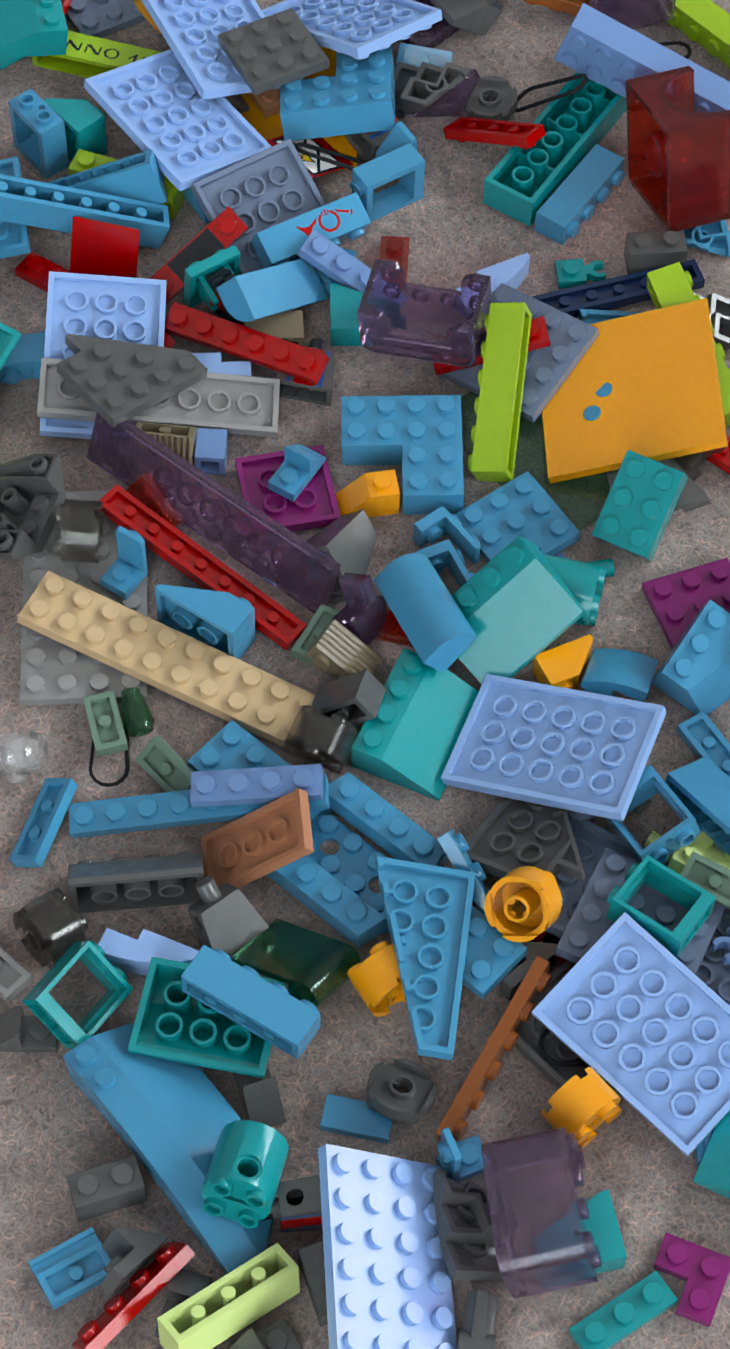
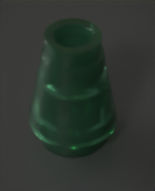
M131 687L123 690L121 696L124 730L128 731L130 737L149 734L154 729L152 724L155 720L140 693V689L138 687Z

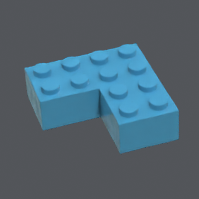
M392 47L372 52L368 58L361 60L354 59L352 56L343 53H336V76L298 79L282 85L280 89V118L284 141L288 139L295 141L392 130L395 127V77Z
M461 395L341 396L342 465H402L403 514L428 515L441 506H444L450 514H456L464 509Z

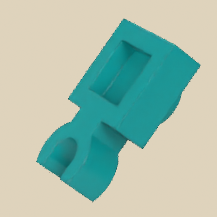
M583 258L555 260L554 269L558 289L587 284V280L593 282L606 280V272H596V270H603L604 261L595 260L588 265H584Z

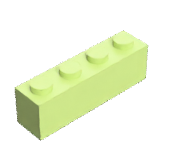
M278 1243L274 1244L159 1316L157 1322L160 1344L164 1349L214 1348L300 1293L299 1266Z

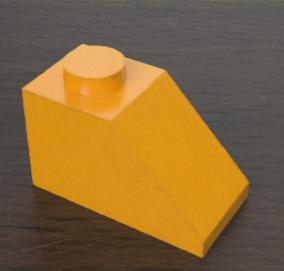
M395 469L364 473L335 494L340 516L364 509L368 518L399 514L400 491Z
M588 634L538 654L533 660L532 672L538 682L577 690L591 655L592 635Z

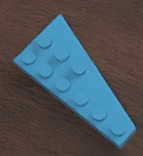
M376 856L375 867L417 1055L452 1061L476 872Z

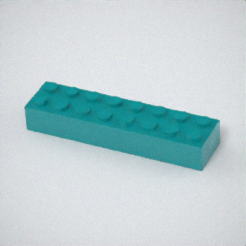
M583 78L568 81L557 95L573 90L583 81ZM589 78L586 84L576 93L551 101L533 122V124H543L546 135L529 149L513 146L484 180L482 203L530 227L535 222L536 212L589 151L601 142L633 101L614 93L612 90Z

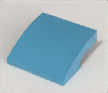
M594 649L580 687L593 693L611 696L613 690L637 701L644 702L659 660L628 650Z

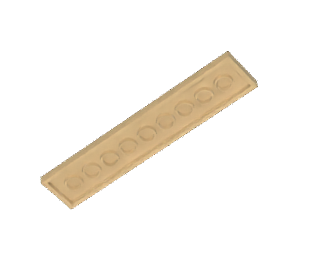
M49 570L18 615L17 623L225 721L230 722L233 720L243 729L300 756L319 724L309 714L315 694Z

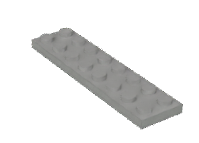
M41 358L37 417L107 423L57 373V363L63 361L62 359ZM207 372L206 378L121 424L136 425L137 421L207 429H226L229 434L276 438L278 433L280 379Z

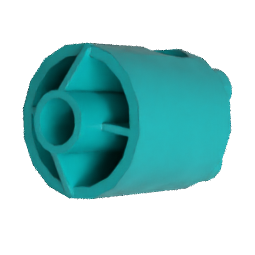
M543 554L586 612L574 624L595 626L607 568L597 564Z
M236 1120L226 1124L221 1130L202 1186L204 1211L211 1216H222L229 1220L237 1221L245 1228L257 1227L259 1221L265 1219L270 1214L289 1155V1145L285 1137L276 1129L252 1120Z

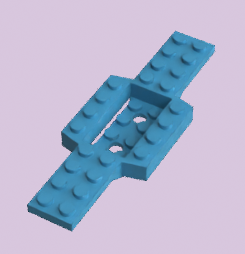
M233 720L187 761L194 771L291 766ZM348 772L328 784L329 809L310 811L314 852L267 874V876L356 947L360 948L384 932L390 933L382 894L372 892L369 888L370 882L378 879L375 867L376 856H386L338 821L335 816L330 814V809L395 859L443 867L447 861V855L436 838ZM334 841L339 845V850L332 855L324 854L320 850L323 842ZM472 906L462 984L483 1000L527 955V947L520 942H512L503 938L502 933L495 927H491L486 916Z

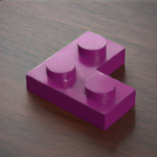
M665 1233L653 1268L687 1281L675 1314L710 1327L730 1271V1257Z

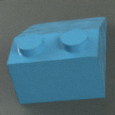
M163 584L156 586L155 596L158 622L238 659H241L256 641L255 607L248 600L242 597L237 598L229 592Z

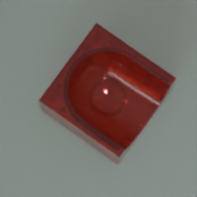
M690 66L626 80L628 176L632 186L668 231L676 232L730 219V110L722 112L694 111V70Z

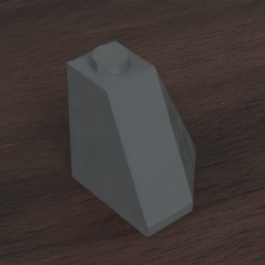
M364 509L339 517L285 555L282 560L298 586L306 590L312 586L325 593L323 599L332 604H337L359 596L378 534Z

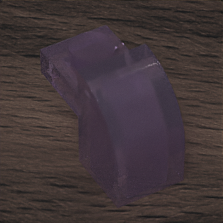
M344 573L339 578V583L346 606L332 618V621L336 619L368 646L380 634L384 626L387 604L383 596L375 594L370 575Z

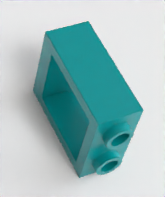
M646 855L639 865L634 863L625 876L624 880L626 882L623 886L616 885L607 899L610 907L606 918L615 923L626 912L671 954L678 958L710 916L716 897L654 858ZM644 883L689 910L673 932L628 905Z
M89 940L74 942L22 1000L66 1049H73L91 1037L133 990L132 986L126 981V974L117 966H112L104 957V950L97 943ZM79 959L108 991L77 1025L48 992Z

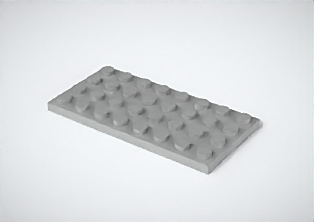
M147 489L126 490L148 507ZM110 490L65 491V504L44 550L24 556L22 609L49 570L148 617V575L127 600L105 589L100 584V578L118 558L115 530L119 526L96 510L97 501ZM145 546L148 571V548ZM22 625L20 705L84 704L82 697L114 690L117 703L148 702L147 683Z

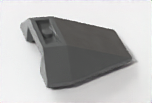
M32 454L0 464V559H17L44 550L66 501L62 462L58 454Z

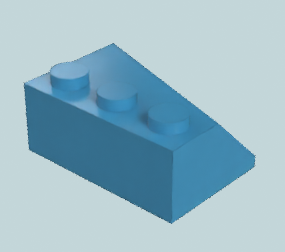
M709 600L698 610L651 682V684L695 715L702 711L708 715L730 699V613L712 600Z

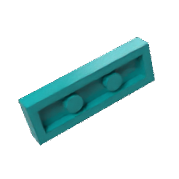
M654 1271L569 1328L568 1333L580 1349H610L677 1303L678 1299L659 1273Z

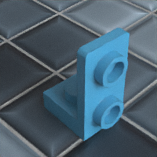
M444 506L414 523L413 540L420 548L427 543H436L445 533L474 565L479 563L481 550L479 540L475 535L469 534L462 527L459 518L453 513L450 514Z
M119 526L115 530L118 558L100 578V584L105 589L127 600L148 575L145 540L138 532Z
M450 539L416 551V553L425 554L437 573L448 566L459 587L463 586L474 576L472 572L468 573L464 566L465 562L461 551L458 548H454Z
M449 1127L441 1129L440 1142L437 1143L439 1155L436 1156V1162L438 1166L447 1171L446 1175H449L450 1179L461 1182L491 1170V1162L478 1135L456 1143Z

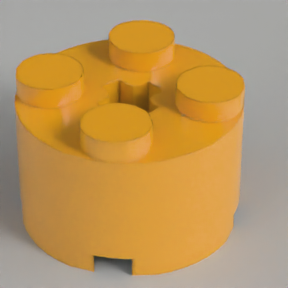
M522 866L511 870L494 883L485 897V915L491 927H495L502 933L503 938L512 942H528L539 936L557 921L562 908V896L555 876L551 872L537 867Z
M382 941L372 947L369 951L371 956L365 961L354 965L347 972L350 982L375 1017L391 1013L388 1006L401 1000L406 1004L393 944L389 945L387 941Z
M592 1067L584 1069L588 1074L587 1076L580 1079L576 1074L548 1100V1103L552 1106L549 1112L545 1109L541 1111L542 1117L569 1146L579 1144L584 1148L598 1135L594 1131L604 1121L607 1124L611 1123L623 1111L619 1106L621 1098Z

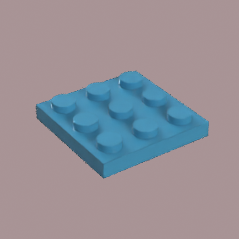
M529 471L455 514L459 518L462 527L469 534L475 535L481 544L480 554L487 563L518 535L535 543L543 554L555 555L581 539V532Z

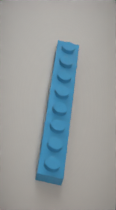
M323 774V800H309L310 811L329 809L328 777L326 774ZM190 790L71 803L69 805V834L72 838H84L236 820L268 803L193 807L190 803Z

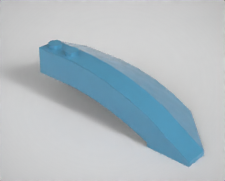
M134 1022L89 1037L63 1055L70 1077L150 1174L205 1251L225 1274L230 1273L265 1251L268 1246L269 1234L272 1231L273 1220L259 1221L257 1227L245 1228L237 1221L229 1220L222 1216H211L203 1209L202 1186L221 1130L226 1124L241 1120L213 1083L196 1065L128 1053L127 1049Z

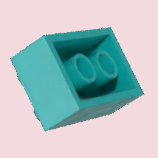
M628 450L591 535L608 544L652 561L687 482V475L684 472Z

